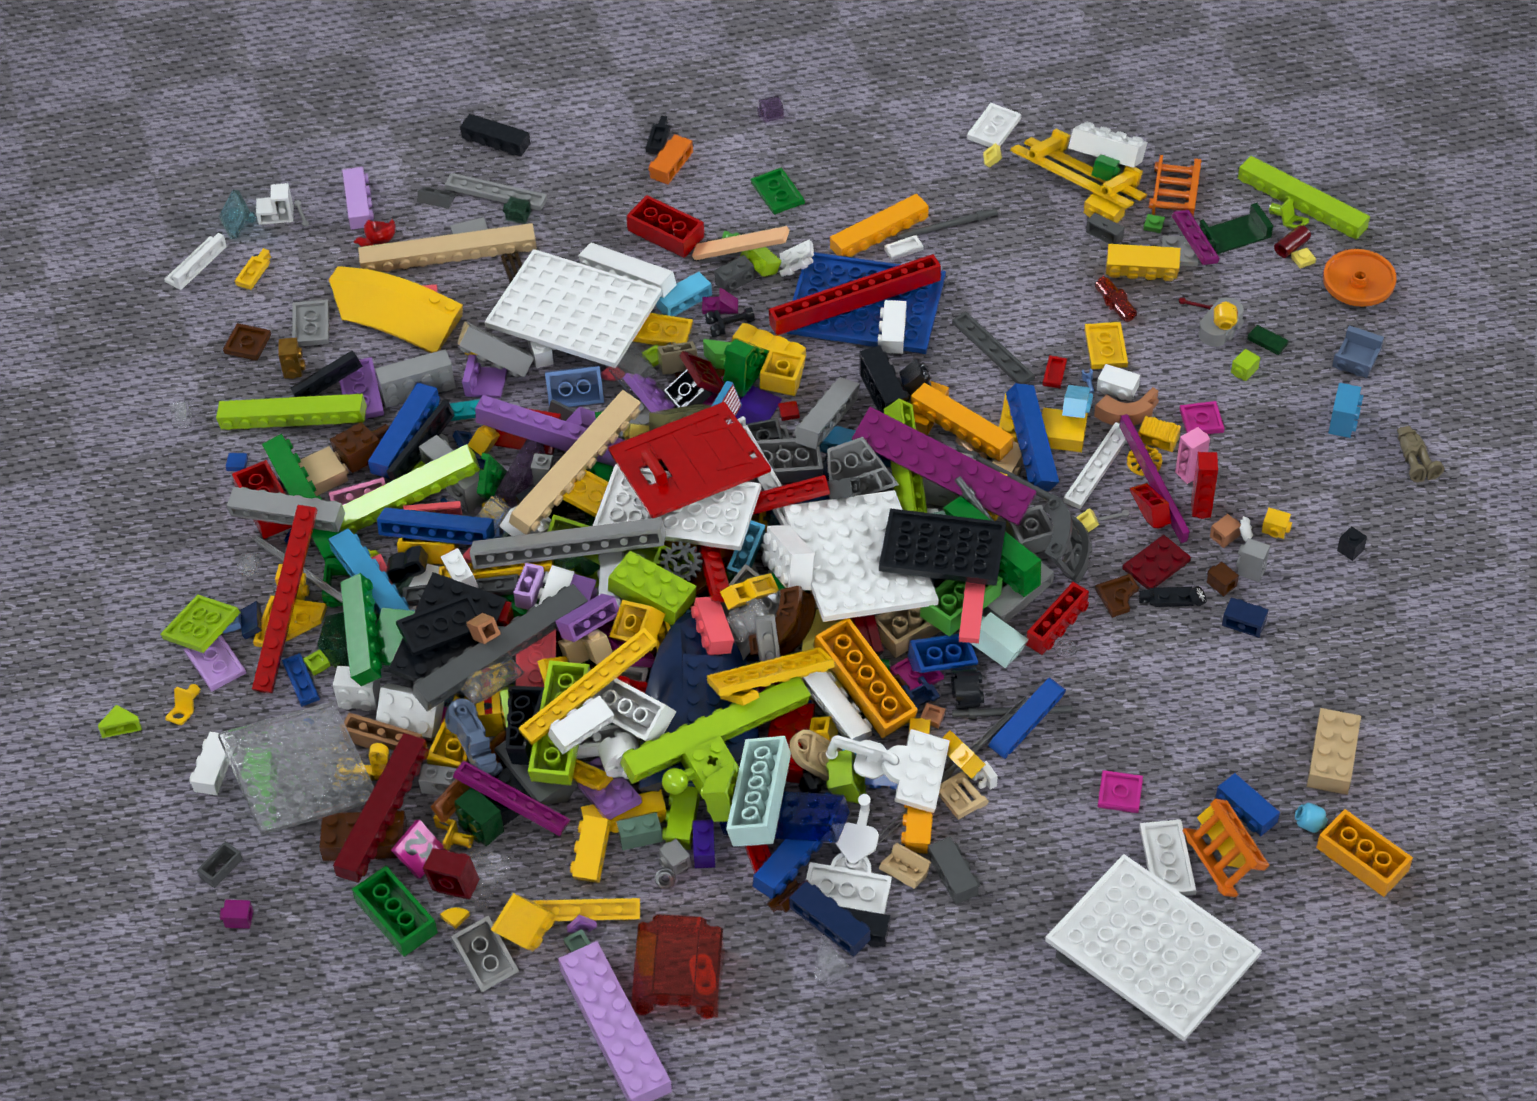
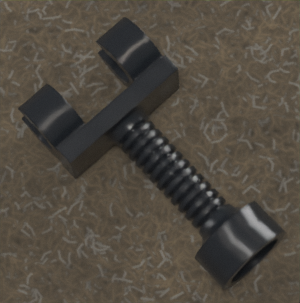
M752 307L745 308L743 313L729 316V318H721L718 310L705 314V320L708 325L718 323L710 327L712 337L725 335L724 325L735 323L740 320H747V322L755 321Z

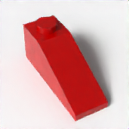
M1145 483L1129 488L1149 525L1159 529L1171 524L1169 502L1149 484Z

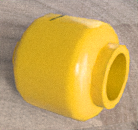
M1224 301L1214 308V323L1220 329L1228 330L1237 324L1238 310L1235 305Z

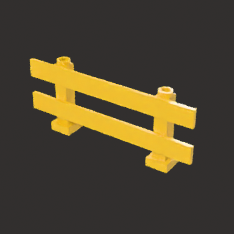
M1057 128L1053 130L1051 137L1042 142L1033 137L1025 140L1024 144L1030 146V150L1019 144L1010 149L1011 152L1125 209L1131 207L1134 202L1117 194L1119 191L1138 201L1147 197L1146 193L1136 189L1141 180L1142 170L1136 167L1125 166L1123 173L1109 181L1091 176L1093 167L1063 153L1067 150L1071 135ZM1048 155L1102 182L1103 186L1045 158V156Z

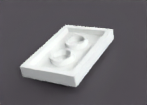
M990 103L968 132L967 139L987 147H991L995 143L1001 146L1020 121L1021 114Z

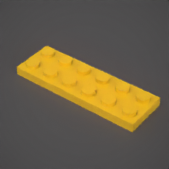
M821 647L714 673L706 677L707 683L719 696L728 697L735 692H748L749 689L759 686L767 687L774 682H787L790 678L806 677L814 672H826L829 668L834 667V660Z

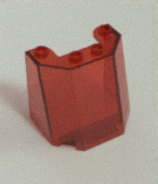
M658 914L649 923H639L631 1000L634 1012L638 1015H648V1013L653 1011V1004L659 1006L678 1005L680 1007L696 1006V1013L701 1018L711 1019L718 1017L725 953L723 928L719 926L712 927L706 924V919L697 916Z

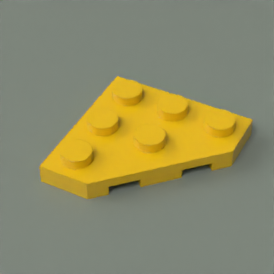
M270 595L261 619L262 631L254 637L253 644L256 647H262L275 596ZM296 599L285 642L322 624L327 610L326 604Z

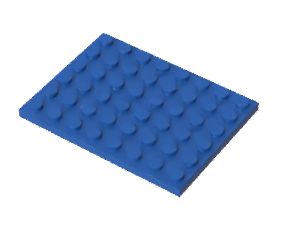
M814 252V256L811 257L813 263L801 270L792 301L899 266L900 264ZM941 270V281L789 331L785 334L876 347L879 346L878 334H882V332H879V321H883V318H880L881 307H884L885 300L906 301L903 351L926 354L946 271Z

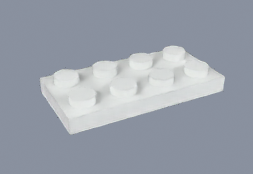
M1181 819L1140 823L1139 828L1148 871L1183 896L1196 895V887L1186 840L1182 831Z

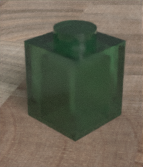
M510 197L503 207L506 220L526 224L531 214L530 201Z

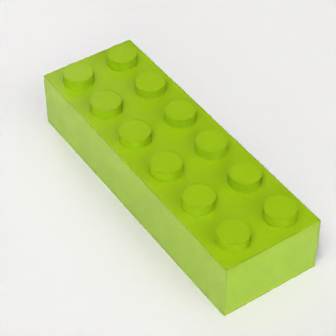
M549 660L540 710L591 670L590 665ZM548 733L532 747L528 768L531 781L572 785L579 744L562 754L549 738Z

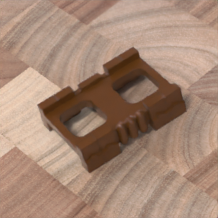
M794 879L786 885V889L781 895L775 896L767 905L773 912L780 910L787 913L790 910L789 897L806 881H809L805 880L802 883H798Z

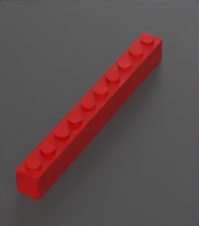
M934 254L770 308L769 324L778 336L941 281V265Z

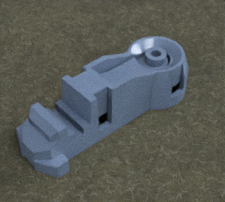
M463 698L452 701L445 713L447 729L457 735L471 765L496 777L502 771V766L500 762L497 763L495 753L491 754L490 739L485 737V729L478 718V712L474 703Z

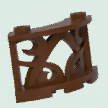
M799 585L780 589V603L775 618L780 656L789 655L803 642L815 618L816 601L814 595L802 590V587ZM755 633L748 636L750 654L752 656L759 655Z

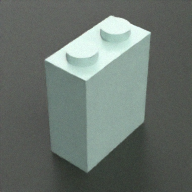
M990 612L986 617L982 616L979 644H971L1006 668L1021 653L1029 639Z

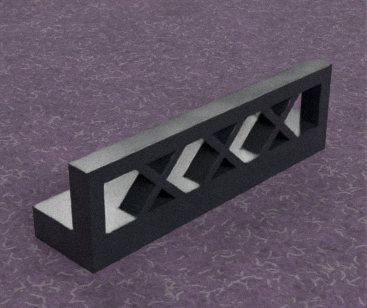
M351 350L290 389L295 397L315 396L363 366L354 351Z

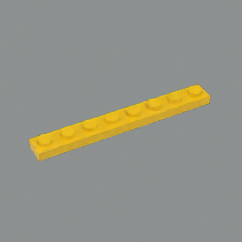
M645 628L641 629L518 728L519 732L531 745L535 744L549 732L550 725L558 719L563 720L571 710L581 707L585 701L596 695L658 645L657 640Z

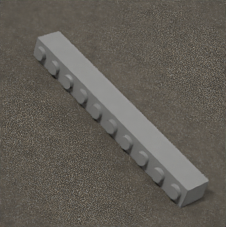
M663 517L478 540L472 542L469 553L473 569H482L664 546L666 531Z

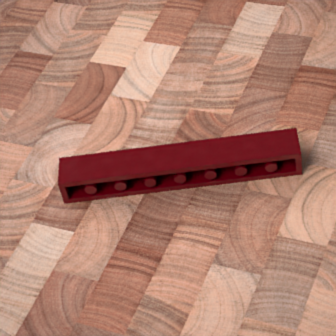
M403 733L333 864L336 876L359 883L362 876L367 874L368 865L377 854V847L380 842L384 841L387 828L393 824L397 809L402 807L406 792L408 793L411 790L414 777L418 776L423 760H426L428 757L429 749L427 748L426 739Z

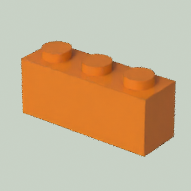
M674 134L667 141L663 150L659 151L656 159L650 163V178L668 185L692 155L693 141Z

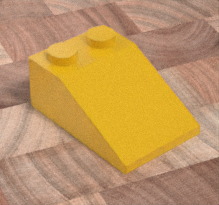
M513 893L490 930L525 949L534 951L541 945L542 937L552 927L553 919L556 915L538 903Z

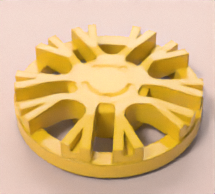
M1146 445L1145 448L1150 452L1149 455L1159 471L1162 466L1161 453L1158 452V449L1156 450V448L1153 449ZM1132 450L1129 451L1127 456L1128 468L1137 475L1145 476L1142 469L1138 470L1140 465Z

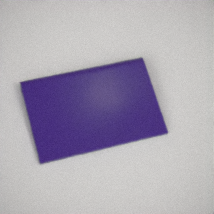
M752 385L745 396L740 398L742 406L735 417L739 419L744 416L746 424L769 420L782 398Z

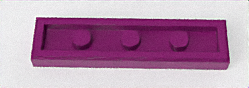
M1190 211L1173 212L1172 218L1202 265L1218 263L1220 258Z

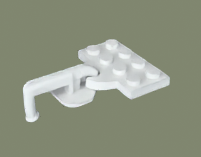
M911 729L906 746L897 745L886 750L881 743L871 740L859 742L842 736H833L826 751V756L829 759L836 758L838 756L837 748L856 753L854 770L857 774L870 779H876L885 774L890 781L898 784L894 802L934 813L950 740Z
M862 794L858 798L861 808L857 824L844 823L838 828L835 843L842 853H839L833 859L830 866L810 862L806 880L811 885L819 887L825 896L832 897L841 907L885 914L892 877L872 873L870 861L866 857L876 850L879 835L875 828L867 826L870 813V797L867 794Z

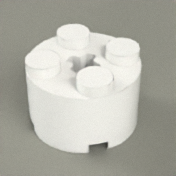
M620 732L616 734L617 737L610 739L609 736L604 739L598 747V753L608 777L629 779L620 762L624 752L632 748L635 750L640 748L633 734Z

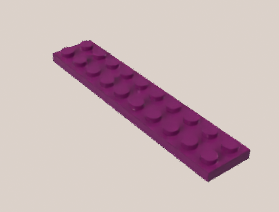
M869 407L851 439L855 440L864 437L875 453L964 498L962 490L954 481L957 477L961 476L968 487H972L975 496L986 510L1017 526L1020 524L1037 493L1035 490L872 407Z

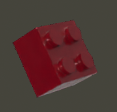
M432 848L423 866V871L432 891L470 900L480 880L471 857L465 853L458 854L447 849Z

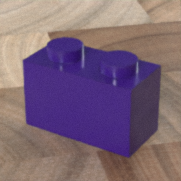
M713 820L693 821L695 868H715Z

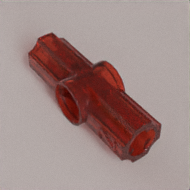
M1100 277L1095 283V288L1104 297L1106 306H1109L1110 310L1114 309L1123 321H1132L1137 316V311L1129 303L1125 291L1118 289L1108 277Z

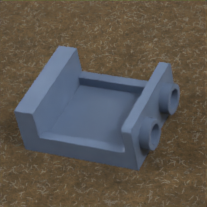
M1349 325L1346 337L1338 353L1334 355L1332 367L1367 378L1382 349L1384 337Z

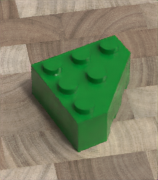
M734 339L730 345L726 346L724 355H726L723 365L725 368L724 384L726 381L733 382L737 394L744 397L759 378L769 350L752 343Z

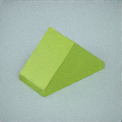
M115 705L98 724L102 738L142 730L138 716L118 705Z

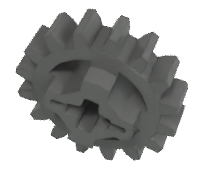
M682 541L679 542V546L672 543V549L666 547L667 554H661V557L665 560L661 561L660 565L665 566L664 569L691 583V577L693 576L697 579L696 572L702 571L698 566L703 564V561L699 559L701 553H696V546L690 548L689 542L686 546H683ZM689 554L694 557V563L689 561ZM684 559L686 564L679 566L677 562H681ZM669 563L674 565V572L669 569Z

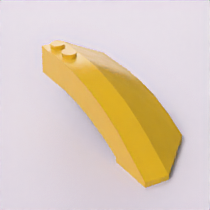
M338 266L329 278L341 320L380 330L405 340L429 353L440 351L462 318L463 304L427 287L394 275L370 269Z

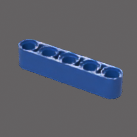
M1048 678L992 738L988 747L1003 759H1006L1008 754L1010 755L1060 701L1066 689L1053 679Z

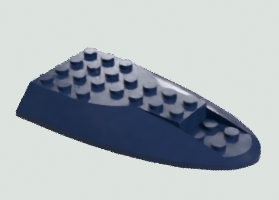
M691 612L683 615L673 624L659 646L645 692L648 696L677 711L665 733H673L684 724L690 725L694 723L699 717H708L719 708H728L733 702L720 699V696L707 683L706 676L745 666L735 641L731 653L708 655L706 649L702 647V637L697 632L696 620L692 618ZM758 726L724 742L739 768L745 740L759 738ZM640 738L639 746L641 747L646 741ZM679 762L640 780L639 790L659 792L664 773L672 768H679L684 771V766ZM689 781L687 787H695L692 781Z

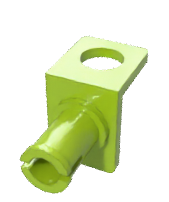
M1291 198L1283 205L1272 203L1269 207V213L1281 216L1283 226L1295 229L1299 225L1305 226L1309 223L1308 218L1295 215ZM1296 221H1302L1299 225L1293 224Z

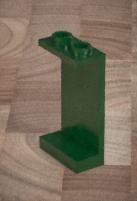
M1258 203L1251 204L1249 215L1210 227L1202 219L1199 226L1217 254L1271 238L1273 232V224Z

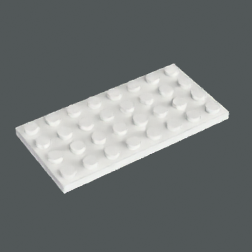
M615 464L593 526L652 519L618 465ZM640 468L649 485L656 483L655 477L649 468ZM665 471L667 478L672 477L669 471ZM745 482L657 517H663L666 531L665 540L741 551L761 491V484Z

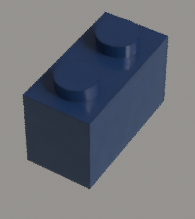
M1231 597L1223 615L1222 626L1260 638L1267 621L1269 609Z

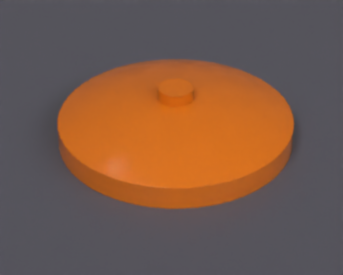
M1349 249L1335 254L1327 261L1323 273V282L1327 291L1343 303L1361 307L1372 306L1385 301L1391 296L1395 289L1396 272L1386 258L1375 252L1364 249Z

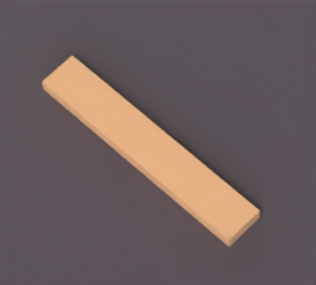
M787 226L698 243L692 257L694 260H700L786 243L790 230Z

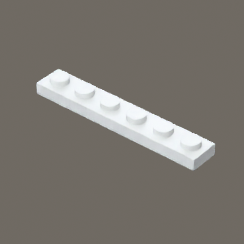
M1115 422L1064 496V503L1077 509L1082 508L1127 442L1119 427V423Z

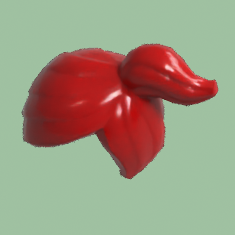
M391 219L389 223L366 221L364 224L366 238L358 237L354 240V244L364 247L388 243L395 234L394 220Z

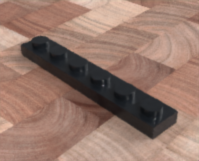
M442 401L386 471L391 481L412 471L421 459L419 446L432 437L439 436L455 416L449 401Z

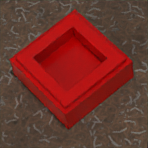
M796 401L778 403L781 421L800 418Z

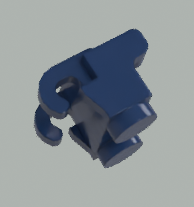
M923 676L918 677V683L923 685L911 691L907 685L901 686L917 709L926 702H933L940 698L933 684H929Z

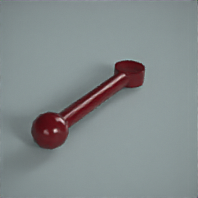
M1184 297L1179 298L1180 304H1189L1209 310L1213 306L1187 301Z

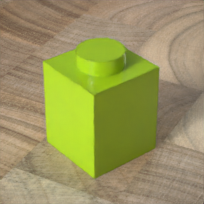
M1244 349L1232 361L1231 373L1236 378L1247 381L1259 369L1260 357Z

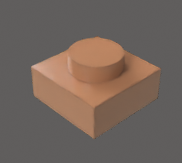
M927 703L920 718L931 720L930 726L939 729L946 709Z

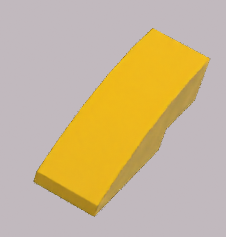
M769 573L730 585L720 591L729 610L774 594L779 589L772 574Z

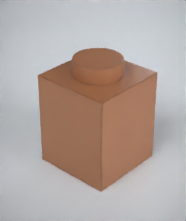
M1227 514L1211 526L1210 537L1225 548L1240 536L1239 527L1241 524L1237 519Z
M481 613L466 622L473 639L480 643L486 644L501 635L494 617Z

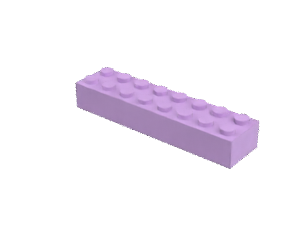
M598 941L558 958L560 971L627 1101H653L671 1093V1081Z

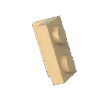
M896 843L891 854L881 862L879 869L915 889L927 877L931 862Z

